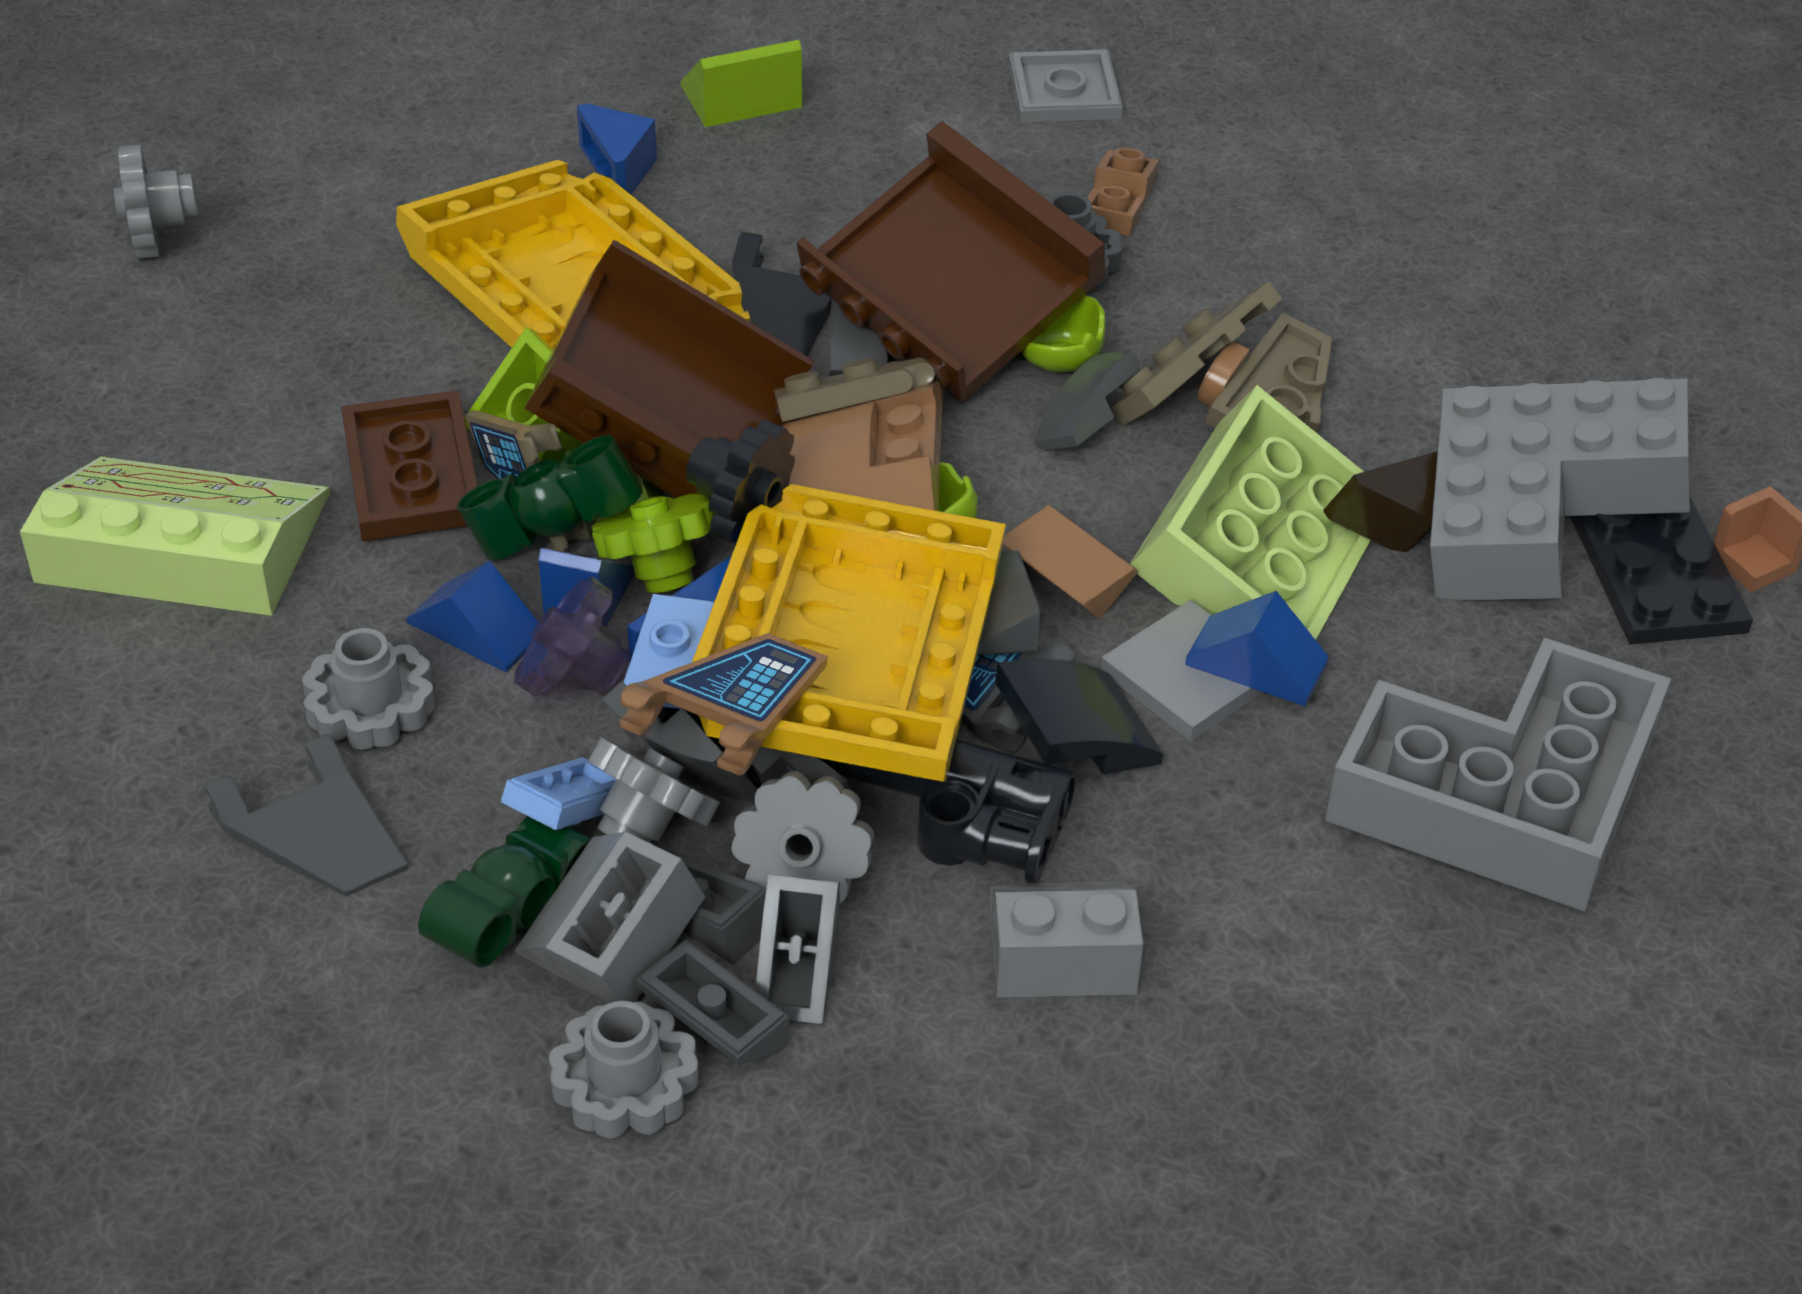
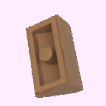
M1047 505L1008 532L1003 539V546L1010 552L1018 550L1025 564L1097 618L1103 616L1138 572L1133 566L1050 505Z

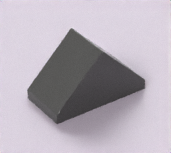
M769 873L767 876L755 991L787 1014L789 1021L822 1025L839 945L840 882Z

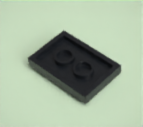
M1691 497L1690 512L1616 515L1597 513V515L1572 516L1571 520L1630 645L1749 633L1753 619Z

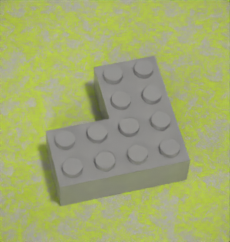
M1651 378L1647 380L1613 382L1593 380L1584 383H1528L1518 386H1466L1463 388L1443 389L1430 541L1435 597L1460 601L1562 598L1565 516L1597 515V513L1616 515L1690 512L1688 378Z
M1543 638L1506 722L1378 680L1335 766L1325 821L1585 912L1654 738L1671 678Z

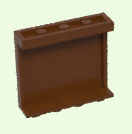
M941 121L926 134L929 154L927 158L820 248H815L803 237L797 242V248L801 268L799 269L800 276L812 292L820 296L825 293L839 305L844 316L857 327L865 325L874 332L886 351L894 358L899 360L903 357L907 360L923 358L927 360L935 372L932 382L940 381L942 390H945L962 404L1106 277L1105 245L1096 236L945 122Z
M613 240L589 275L524 409L546 422L554 424L558 429L582 443L603 435L613 436L635 474L678 498L684 495L698 494L696 486L688 483L686 479L687 464L696 445L705 437L714 440L725 437L735 442L748 426L756 429L762 420H767L781 426L782 420L778 412L773 390L784 388V379L808 372L812 368L814 360L618 241Z

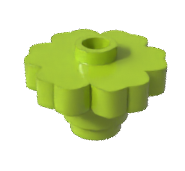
M699 494L684 495L675 499L664 496L652 497L632 504L626 512L601 519L591 526L598 557L619 559L630 556L636 579L644 581L645 589L648 593L666 592L691 583L694 580L692 567L696 564V559L690 540L702 537L710 531V524L714 515L708 509L710 499Z

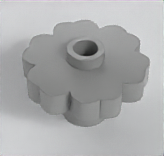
M141 144L118 147L119 171L122 187L114 188L119 221L128 220L132 245L137 259L159 257L157 228L185 225V219L199 217L192 173L178 175L177 169L148 173Z
M359 628L343 634L337 640L332 654L316 657L312 662L311 669L302 677L305 696L304 709L308 725L314 730H318L320 736L330 735L333 741L342 740L347 737L349 744L358 750L374 746L386 747L393 745L399 738L400 730L416 731L421 729L426 723L427 716L435 709L436 703L430 662L424 656L419 655L417 649L412 645L403 644L393 647L381 632L374 629Z
M601 736L588 758V762L616 779L600 808L605 814L597 828L607 835L627 832L648 843H651L652 840L659 842L675 812L708 826L721 803L718 799L680 777L685 766L650 747L643 757Z
M790 771L779 779L765 781L756 791L755 805L746 807L738 814L734 822L736 836L733 839L731 849L736 859L750 864L745 880L766 888L769 873L840 882L839 903L846 899L850 891L851 879L864 875L871 864L870 848L874 841V831L867 823L856 820L861 807L860 798L853 791L844 789V786L835 777L824 776L811 786L809 780L802 773ZM795 834H802L808 837L812 842L813 848L802 845L796 839Z
M614 1001L604 1006L593 1007L584 1016L577 1017L566 1025V1043L555 1047L549 1054L554 1102L560 1106L572 1107L573 1122L577 1128L585 1131H595L596 1134L609 1139L619 1137L629 1126L639 1133L650 1135L660 1130L665 1123L675 1121L683 1114V1095L694 1091L699 1083L698 1062L693 1036L680 1031L675 1032L674 1017L670 1012L659 1008L653 1009L650 1005L643 1002Z

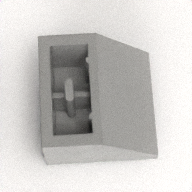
M627 832L592 837L516 947L515 952L609 1003L614 1001L636 1002L642 991L635 986V979L669 953L705 899V895L681 858Z

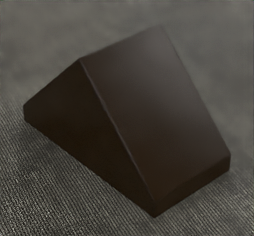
M1432 452L1353 475L1323 509L1325 515L1330 521L1390 550L1407 552L1432 526L1438 453Z

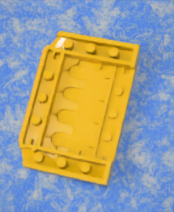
M554 160L397 206L396 226L410 257L511 348L526 327L534 330L552 349L554 348L589 275L613 240L618 241L750 321L749 312H744L742 308V291L739 282L611 178L595 172L584 179L567 174L568 163L560 160Z
M791 484L783 489L782 501L772 508L761 504L747 514L692 662L767 633L828 656L827 667L764 739L760 747L944 782L947 778L995 585L1006 524ZM699 716L706 736L720 738V732L725 726Z

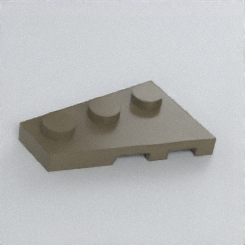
M1267 281L1215 314L1207 307L1187 321L1181 327L1186 334L1182 340L1175 336L1167 341L1150 356L1155 362L1151 369L1147 365L1140 367V371L1119 386L1124 394L1110 406L1115 421L1126 425L1155 408L1205 365L1204 360L1214 355L1225 345L1233 342L1246 331L1245 323L1269 311L1283 298L1272 283Z
M1282 312L1210 406L1205 423L1216 428L1218 423L1258 385L1312 430L1317 432L1322 409H1320L1322 392L1326 384L1332 337Z

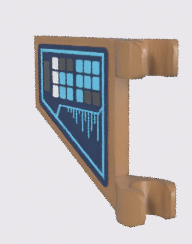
M769 633L648 680L629 684L621 693L620 704L627 707L628 711L620 718L619 727L644 736L652 728L665 702L724 725L725 727L720 732L719 744L726 747L722 756L718 758L717 767L736 775H743L752 764L764 739L827 667L828 656Z

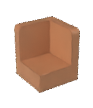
M1771 486L1727 505L1723 510L1714 544L1728 572L1750 592H1754L1797 572L1802 558V512Z

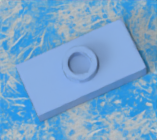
M653 594L624 683L628 686L631 683L642 682L692 663L714 602ZM665 702V704H664V706H663V707L681 709V708H679V707H677V706H674V705H672V704H669V703H667V702Z
M581 757L507 780L501 802L554 830H558L570 825H578L582 821L605 814L600 808L616 779L588 762V759Z

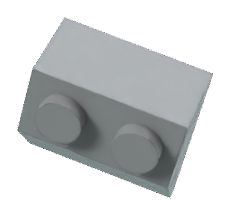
M1124 881L988 884L996 997L1137 994L1143 939L1137 892L1132 886Z

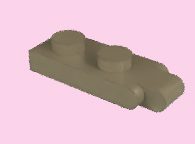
M866 358L842 365L843 374L820 379L817 371L790 376L784 379V388L773 391L780 418L784 422L906 393L910 389L929 385L934 379L935 372L929 362L923 358L902 362L895 361L877 365L876 358Z

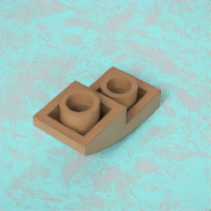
M1118 148L1114 151H1107L1096 167L1094 187L1087 196L1096 215L1106 219V229L1115 230L1121 235L1131 236L1153 186L1159 166L1158 159L1145 157L1142 151L1134 148Z

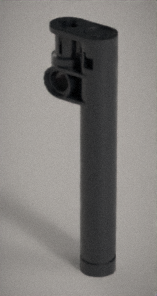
M663 707L658 717L666 723L680 709ZM685 710L703 728L699 715ZM958 739L955 742L947 778L944 782L819 758L841 776L919 797L918 846L920 852L928 860L947 866L961 864L965 861L983 866L989 860L1024 870L1025 881L1028 883H1038L1063 827L1060 823L1062 819L1067 818L1076 785V773L1073 771Z

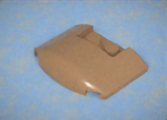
M940 381L910 389L906 393L786 421L782 427L794 435V443L790 455L795 457V463L790 474L789 485L795 484L938 511L943 390ZM782 497L777 500V504L782 501Z

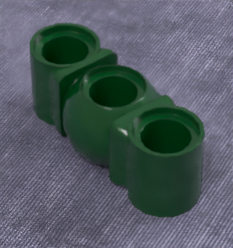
M603 435L583 443L576 449L566 451L562 462L556 459H545L529 466L517 477L514 473H511L504 479H493L476 486L459 500L457 509L486 558L489 560H499L518 552L524 547L533 545L537 535L555 537L571 530L582 520L585 523H590L596 517L605 518L615 515L636 502L643 493V489L614 437Z
M527 816L515 831L506 836L505 845L485 851L476 860L470 871L463 869L458 873L455 881L447 880L430 894L419 916V933L424 938L478 968L489 966L502 954L506 946L511 945L515 941L517 931L528 929L532 926L592 838L569 826L554 830Z

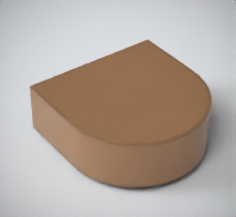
M1235 341L1223 348L1210 366L1199 388L1197 397L1200 403L1210 408L1247 360L1250 349Z

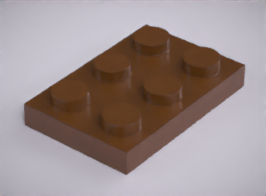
M459 390L341 406L362 541L467 526L457 509V503L478 484Z

